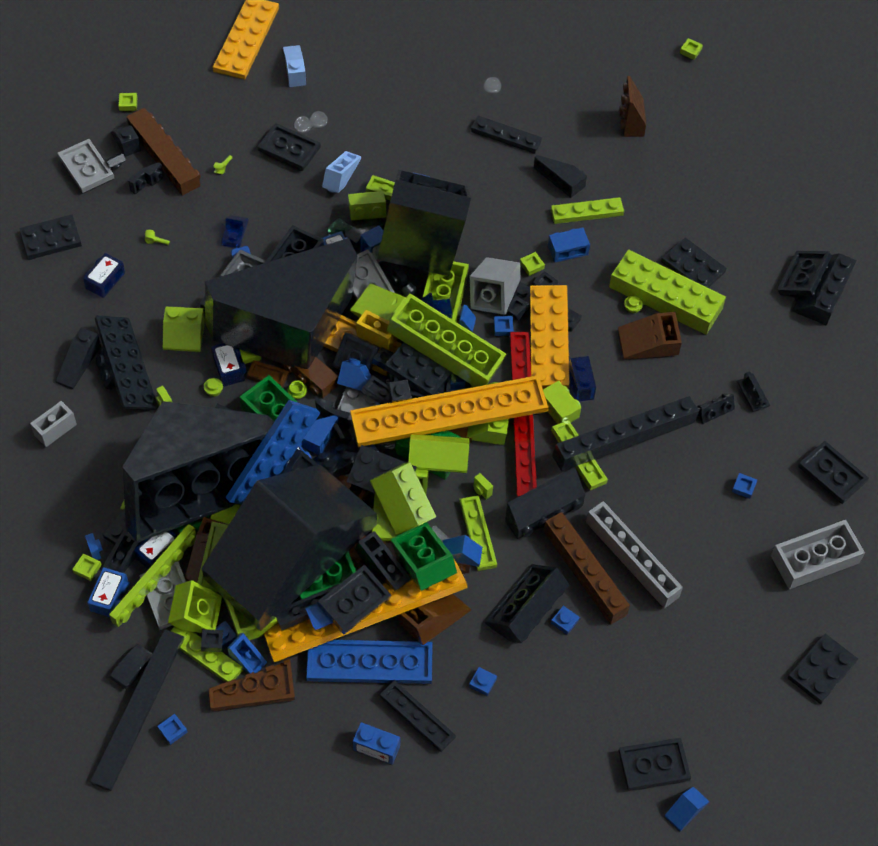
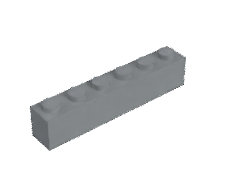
M604 501L588 511L586 523L664 609L680 597L683 589L680 583Z

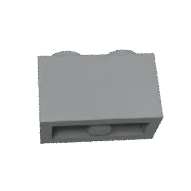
M60 401L31 422L30 425L34 436L47 447L76 426L77 423L74 413Z

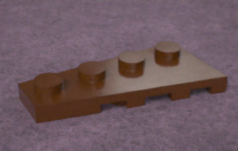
M290 659L276 666H268L265 670L257 673L245 675L246 677L241 679H233L209 688L211 711L295 700Z

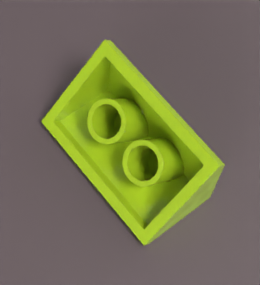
M411 435L408 461L411 465L416 466L419 470L467 473L469 438Z

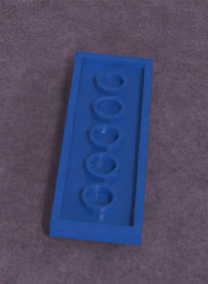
M288 400L232 486L226 499L229 502L242 505L256 481L280 475L320 412L316 408Z
M331 640L308 649L307 681L392 683L395 680L397 683L432 684V642L422 645L420 642Z

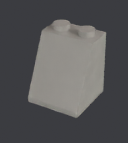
M486 257L470 275L471 309L505 315L520 281V263Z

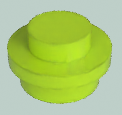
M629 296L625 299L624 306L628 312L637 313L642 309L643 302L637 296Z
M211 378L204 383V390L210 396H218L223 390V384L219 379Z
M293 381L288 386V393L294 399H301L307 393L306 385L301 381Z

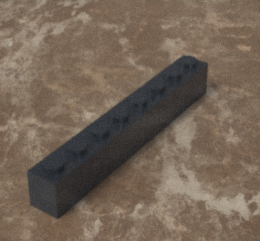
M688 396L557 443L552 457L559 469L564 471L693 424L699 410L691 397Z

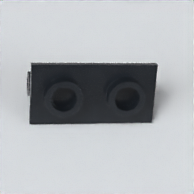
M750 371L746 372L743 379L737 380L753 412L771 406L753 373Z
M722 394L712 399V403L708 401L698 405V415H701L702 424L734 410V394Z

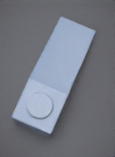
M300 45L283 47L289 87L306 86L305 66Z
M345 151L326 168L322 187L332 193H339L352 176L361 160V156Z

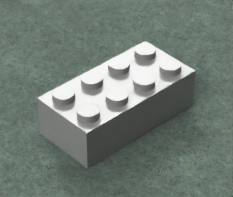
M843 520L775 545L771 557L787 587L792 589L859 564L865 552L848 522Z

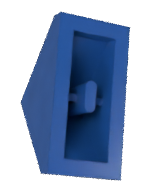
M462 535L443 540V544L453 555L456 563L480 566L483 547L468 536Z
M241 633L228 647L229 657L241 665L248 674L259 672L267 663L244 633Z
M692 787L679 797L664 817L681 832L709 801L695 787Z

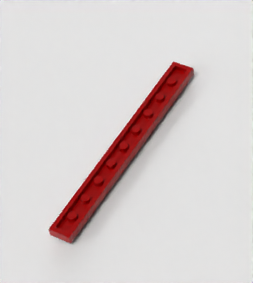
M510 332L512 380L531 377L529 332ZM533 414L514 418L517 497L537 487Z

